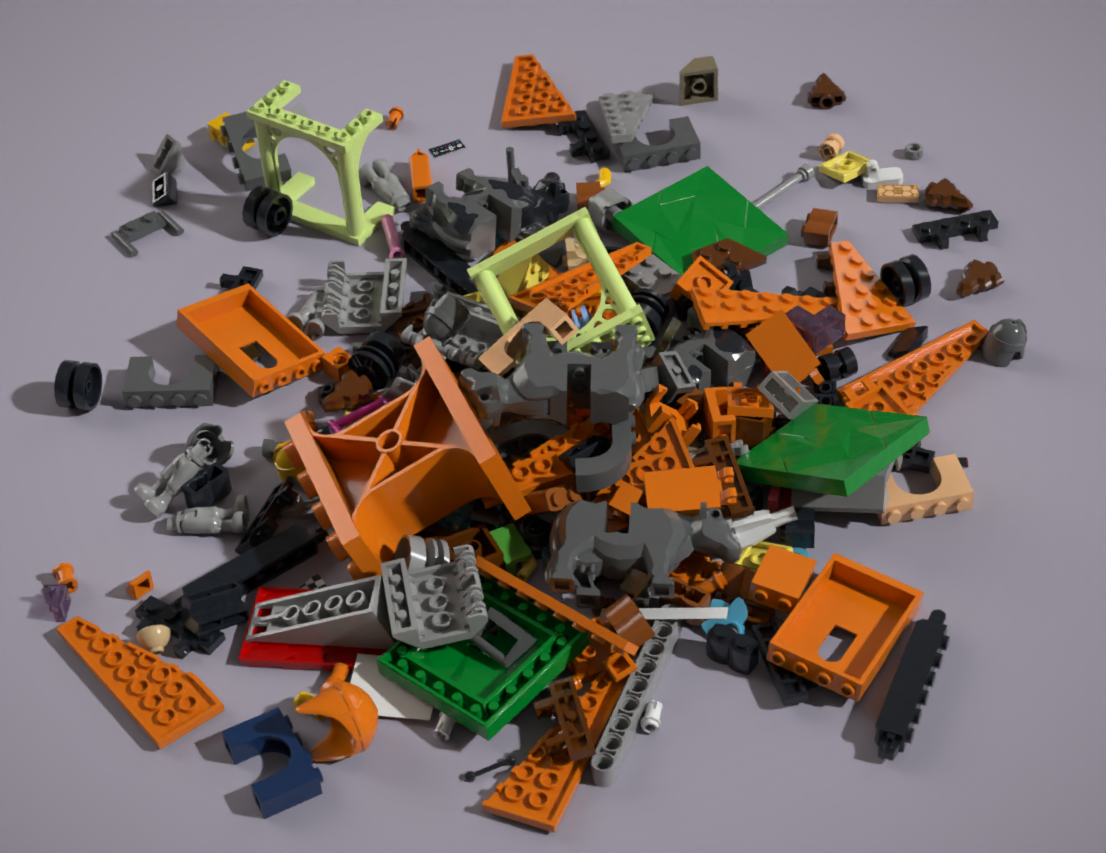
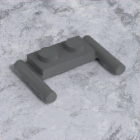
M507 147L508 182L523 185L532 190L531 186H529L528 177L525 174L522 175L519 168H515L514 148Z
M160 209L157 213L152 211L133 221L127 222L119 227L120 231H113L111 236L132 257L138 255V250L130 244L131 242L165 227V225H168L177 235H182L184 229L164 210Z

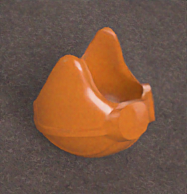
M333 678L324 683L318 695L295 708L296 713L323 715L329 717L331 722L329 734L311 749L310 754L313 761H338L364 752L370 746L377 731L378 709L372 698L360 687L343 682L339 678Z

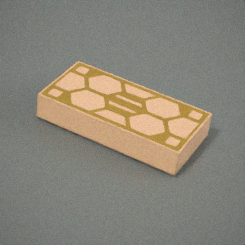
M877 184L878 203H918L919 201L918 185Z

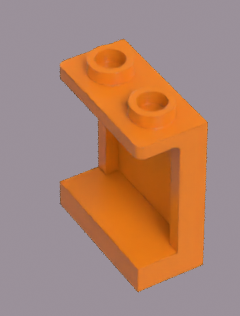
M727 387L704 388L703 427L706 439L727 435L730 444L733 443L736 436L735 414L721 415L727 409Z
M771 544L751 581L748 599L790 614L798 604L807 584L811 583L817 560Z

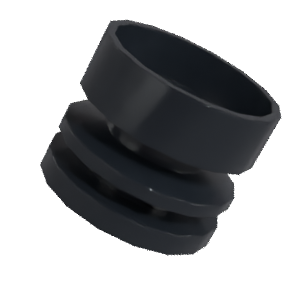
M646 288L635 289L630 294L636 305L640 304L653 335L657 339L669 315L667 301L654 290Z
M377 331L371 333L362 343L361 347L350 357L348 367L358 377L366 375L372 384L373 390L378 391L384 389L394 375L406 363L407 355L398 340L385 332Z

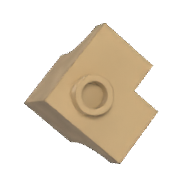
M566 238V255L562 256L563 268H567L569 271L588 263L589 260L586 254H583L574 239Z

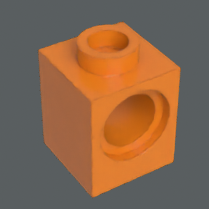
M339 346L323 355L324 373L334 381L340 382L342 375L349 371L348 360L351 355Z
M623 481L608 504L612 516L618 521L624 522L626 520L629 522L631 502H635L643 507L646 502L644 491Z

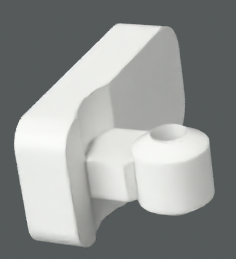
M876 160L868 161L867 172L861 175L863 187L866 189L877 188V184L901 185L903 183V173L900 168L889 167L879 169Z

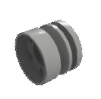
M403 535L396 547L394 560L405 558L408 571L449 563V546L442 539L434 540L433 538H428L424 541L421 536Z

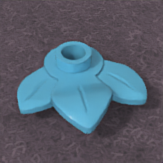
M740 597L736 598L731 605L723 600L712 599L710 607H728L727 618L704 621L701 625L705 633L707 634L715 624H723L729 627L734 626L737 629V634H745L743 624L748 616L745 602Z

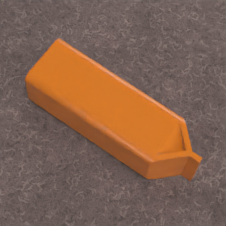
M417 148V151L410 156L409 163L413 200L415 203L425 202L426 187L432 185L429 156Z

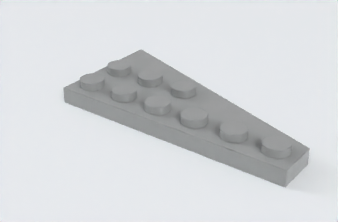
M655 90L642 92L624 91L622 94L605 93L603 96H598L599 106L612 144L633 141L637 133L636 129L641 126L640 121L644 120L648 112V106H651L652 100L655 99Z

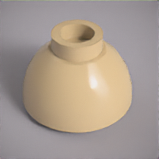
M165 625L148 626L138 631L136 639L143 649L158 656L164 653V648L169 642L170 628Z

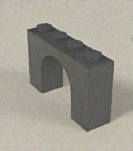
M246 112L223 117V126H220L223 138L226 137L228 140L226 147L228 153L233 154V158H231L234 169L239 171L237 176L240 185H244L246 192L253 190L257 186H265L261 159L250 157L242 150L247 141L257 137L254 120L247 118ZM286 154L278 155L281 180L285 182L292 178L291 167Z
M689 117L669 119L671 141L666 144L657 146L646 145L638 141L636 136L632 142L614 143L613 147L623 171L630 172L701 159V143Z
M195 355L192 371L186 379L176 384L161 385L154 382L156 372L152 356L130 357L122 390L126 408L213 406L220 372L219 366L207 355Z

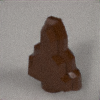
M825 73L818 76L816 85L811 87V92L807 96V102L812 106L821 107L826 110L841 105L846 100L845 92L835 85L832 79Z
M946 178L938 183L930 182L925 190L923 203L927 207H937L943 210L951 208L965 213L973 208V203L960 193L955 184Z
M974 259L964 267L965 272L962 274V281L958 283L956 294L964 298L975 292H984L989 288L995 289L1004 283V279L994 263L990 261L982 263Z
M349 370L342 375V380L335 385L334 392L326 396L321 403V408L324 412H333L344 407L354 408L359 405L364 407L374 402L370 391L373 390L372 384L366 375L358 377L353 370Z

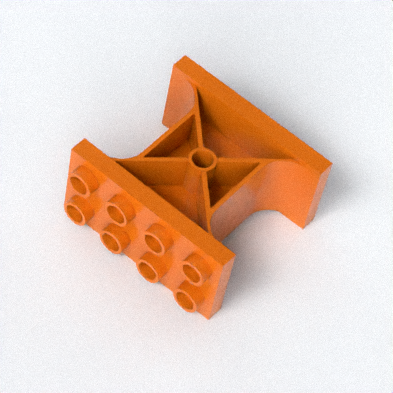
M430 336L413 345L422 361V371L417 383L405 394L346 429L329 435L318 434L312 430L301 413L284 422L292 440L284 444L283 448L296 469L305 466L306 470L299 473L297 478L310 499L319 495L320 501L311 505L312 511L325 531L334 527L335 531L326 537V541L340 563L349 557L353 559V561L346 564V567L354 581L382 575L380 563L391 561L398 542L403 535L418 533L474 499L491 497L500 500L506 505L514 520L532 511L477 413L472 408L465 392L460 388V384Z

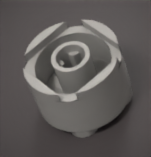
M606 189L589 199L588 212L595 227L605 234L615 237L621 234L612 227L613 215L634 204L614 189Z

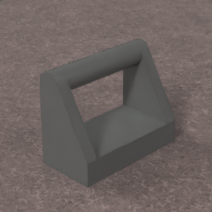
M490 607L487 611L488 622L469 641L507 669L529 650L537 639L502 613ZM496 624L518 639L507 656L482 638Z

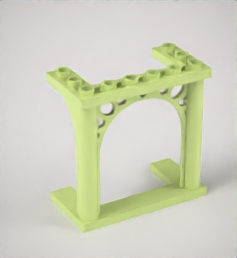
M283 80L246 111L247 118L254 120L265 186L284 193L291 198L293 203L291 221L360 246L382 226V216L386 214L393 216L395 214L393 206L379 201L364 213L359 182V161L364 143L369 133L383 122V114L365 109L342 130L282 109L301 93L300 85ZM296 137L306 140L321 150L330 160L340 180L345 219L296 201L315 184L314 177L298 172L282 186L277 155L278 146L282 139ZM327 147L334 149L335 151L331 152L328 150Z
M586 207L467 269L504 336L519 320L496 275L574 234L583 254H586L599 278L601 301L594 317L567 341V352L587 353L591 351V342L615 340L616 325H636L637 343L643 348L656 340L640 304L636 305L605 249ZM611 298L612 304L606 305V301ZM605 311H614L617 316L610 320L602 318V314ZM546 337V341H556L554 338ZM526 349L520 355L518 365L526 355Z

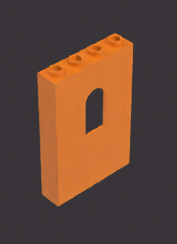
M249 284L177 310L176 327L252 398L323 369L322 356L325 355V352ZM256 342L277 361V365L272 368H262L240 348Z
M834 553L769 642L766 660L837 692L844 697L859 702L920 610L924 592ZM835 626L857 636L839 661L829 662L822 659L818 654L819 648Z

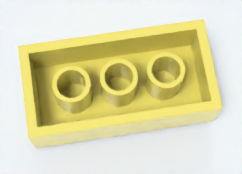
M536 254L500 273L498 281L507 299L510 295L543 282L549 275L550 266ZM511 306L515 315L520 316L521 320L528 314Z

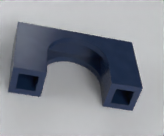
M279 707L222 731L225 748L235 765L267 752L281 753L290 758L289 763L283 770L251 784L254 800L264 819L321 795V783L324 782L319 768L312 766L313 759L310 752L303 750L300 735L298 732L293 733L291 730L293 726L289 716H283Z

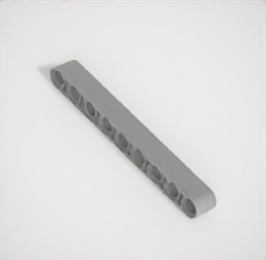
M667 604V605H664L662 608H680V607L677 606V605H675V604ZM682 619L655 620L652 629L656 635L645 642L635 663L638 669L630 674L595 750L596 755L592 757V780L595 785L608 787L616 780L641 724V720L645 715L646 704L651 701L682 632Z

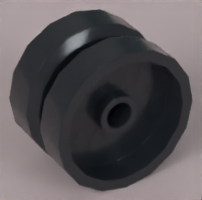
M263 185L257 186L249 193L245 200L242 212L243 222L246 226L273 237L277 236L286 229L290 222L293 203L291 198L284 193Z
M910 254L900 258L898 261L894 260L882 265L880 279L903 307L912 304L913 301L917 302L928 298L931 294L930 275L925 264L917 255Z
M64 360L58 367L55 376L54 396L56 403L59 407H77L78 409L92 411L96 408L102 392V372L100 366L97 363L83 362L80 364L79 361Z

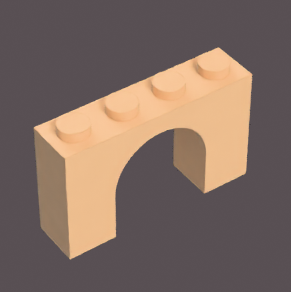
M545 298L478 359L489 372L496 373L506 379L517 368L518 359L527 348V344L522 343L523 323L543 324L546 337L554 338L561 345L568 341L579 329L564 311Z
M956 454L933 458L932 477L938 488L927 494H911L903 491L897 486L890 473L887 482L889 495L887 507L884 514L876 513L881 526L972 509L974 491Z

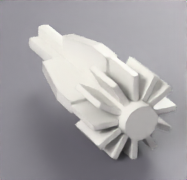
M793 506L770 514L768 509L754 511V515L732 520L730 517L724 518L730 526L733 537L740 543L741 550L754 546L776 533L775 527L798 520Z

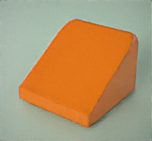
M147 570L129 582L125 591L135 601L154 589L151 572Z
M626 651L623 656L616 652L602 661L603 667L616 683L638 669Z

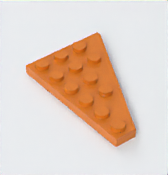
M534 54L515 56L501 119L502 128L576 121L575 111H572L570 104L565 101V97L560 90H557L547 72L541 68V64L537 61Z
M848 240L830 244V262L834 269L833 280L836 286L835 292L839 299L838 310L841 317L840 323L844 329L843 338L845 341L903 331L915 326L916 321Z
M674 417L670 418L669 422L651 437L650 442L645 444L632 457L631 466L625 476L615 484L601 489L592 501L593 503L607 501L609 533H622L629 530V522L626 520L621 522L615 519L608 505L623 481L644 491L645 494L643 472L695 467Z

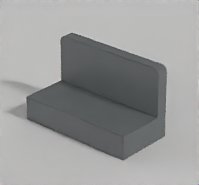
M677 351L660 352L650 364V366H657L659 384L667 387L668 391L663 396L665 404H671L677 394L693 392L696 385Z

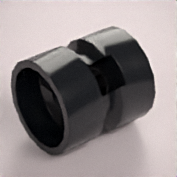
M849 347L836 350L834 353L830 352L818 356L817 358L821 363L817 367L818 371L825 381H836L841 376L844 378L858 372L856 356Z
M538 515L525 517L520 523L522 538L531 550L535 560L546 558L551 554L549 539L551 524L540 519Z

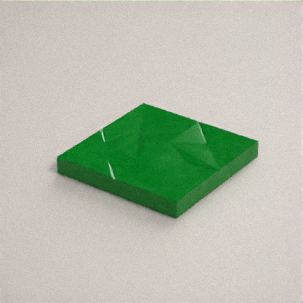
M708 166L613 215L612 227L631 244L638 242L651 247L652 255H655L681 276L692 265V251L729 238L767 257L785 247L789 235Z
M814 404L736 461L745 482L848 497L930 433L928 419L925 416Z
M478 570L484 596L482 602L486 606V611L490 607L496 609L537 639L530 649L506 669L485 652L481 653L471 647L469 644L472 642L469 639L421 649L398 640L376 660L380 674L490 741L590 645L588 631L582 633L571 626L572 622L568 620L566 622L561 621L553 616L554 612L548 609L547 612L534 605L535 601L531 599L527 601L515 594L516 591L511 588L509 591L497 584L498 580L494 578L490 580L479 573L480 570ZM496 624L494 627L497 629V636L490 633L489 635H483L482 638L488 640L492 646L507 656L518 639Z

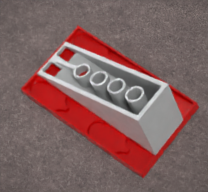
M382 575L321 589L259 586L238 660L242 665L250 667L326 669L329 672L333 671L336 663H343L349 667V672H353L357 654L382 656L398 641L392 636Z

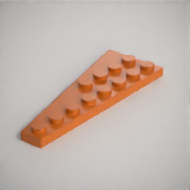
M705 286L700 288L692 287L690 292L703 330H709L710 326H720L721 329H728V325H738L740 328H747L749 324L754 323L758 326L781 309L790 321L798 320V322H804L812 319H821L822 322H825L827 318L841 321L838 310L839 299L830 297L817 298L809 295L794 296L787 293L782 295L770 292H751L748 290L735 291L727 288L711 289Z
M477 556L475 565L481 568L479 572L481 575L490 580L493 578L498 580L497 584L509 591L511 588L514 589L516 595L527 601L529 599L535 601L534 605L546 612L548 609L554 612L553 616L563 622H566L567 619L572 620L571 626L582 633H585L586 630L593 632L590 637L603 645L607 640L612 643L610 649L622 656L625 651L633 656L636 654L638 646Z
M604 669L591 683L590 689L582 697L579 696L595 750L630 674L616 683ZM558 723L553 729L550 728L530 749L525 760L511 770V775L503 783L500 782L495 787L496 791L488 800L484 799L482 811L555 833L593 756L573 762L570 760L569 753L549 756L544 738H553L559 734L558 732L562 731L560 723Z

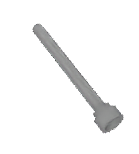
M805 163L798 168L796 175L753 204L760 209L798 182L808 181L815 176L814 169L811 165Z

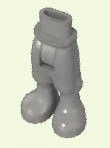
M378 158L373 161L372 166L369 163L364 164L359 169L360 185L368 186L371 183L373 190L388 205L393 206L394 209H398L400 212L412 206L410 196L399 182L398 177L390 172L391 167L386 160Z
M325 286L317 289L300 309V314L293 312L287 317L312 341L320 339L325 332L324 323L321 321Z
M197 443L192 449L187 448V452H183L173 459L162 471L156 483L151 486L139 483L134 488L136 494L145 501L144 505L155 516L161 517L166 512L173 498L182 492L184 484L193 478L204 465L202 461L209 454L200 443Z
M237 496L234 506L227 509L212 506L190 508L184 510V512L178 511L177 515L168 516L167 530H177L178 533L217 534L220 532L244 534L248 530L250 517L247 496Z

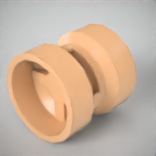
M835 133L829 134L818 147L819 155L825 160L835 158L844 147L845 142L843 138Z

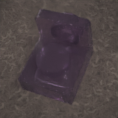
M66 584L43 585L42 591L46 603L49 604L50 612H53L55 621L66 622L71 604Z

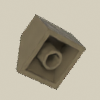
M713 56L694 58L679 72L680 106L718 101V67Z

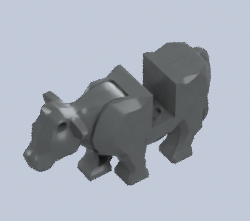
M523 323L522 343L527 344L526 355L508 378L504 379L493 372H477L472 368L462 370L459 378L460 388L468 395L472 408L477 411L480 419L489 420L493 418V427H499L501 414L508 411L523 414L531 419H552L566 424L567 396L590 397V424L604 422L616 425L628 420L644 400L645 386L641 375V368L645 351L637 343L636 325L615 326L616 350L613 351V342H591V354L577 351L567 352V341L563 345L557 341H546L543 324Z
M579 500L568 504L555 517L549 536L551 559L545 571V581L551 586V591L572 593L576 591L578 608L599 609L601 603L600 590L593 583L595 577L602 575L614 580H624L632 569H636L650 575L651 579L639 596L632 600L638 608H649L650 597L674 598V581L669 578V574L676 570L679 564L693 550L706 557L720 558L728 564L737 562L742 550L740 543L733 537L728 522L723 518L721 510L714 507L707 510V502H701L699 513L696 515H686L665 508H646L631 502L629 532L609 533L607 501L593 503Z

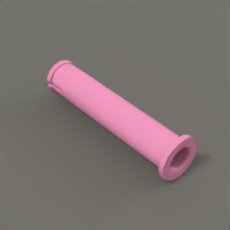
M386 214L382 216L381 224L383 225L390 250L389 257L390 259L405 258V251L401 247L393 216Z

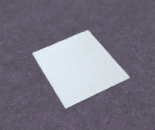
M357 654L350 683L360 687L369 694L377 706L378 716L430 721L433 706L379 673L376 660L381 656Z

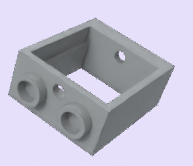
M771 371L757 387L789 419L796 418L812 405L819 402L788 371ZM798 387L801 389L799 393L796 391Z

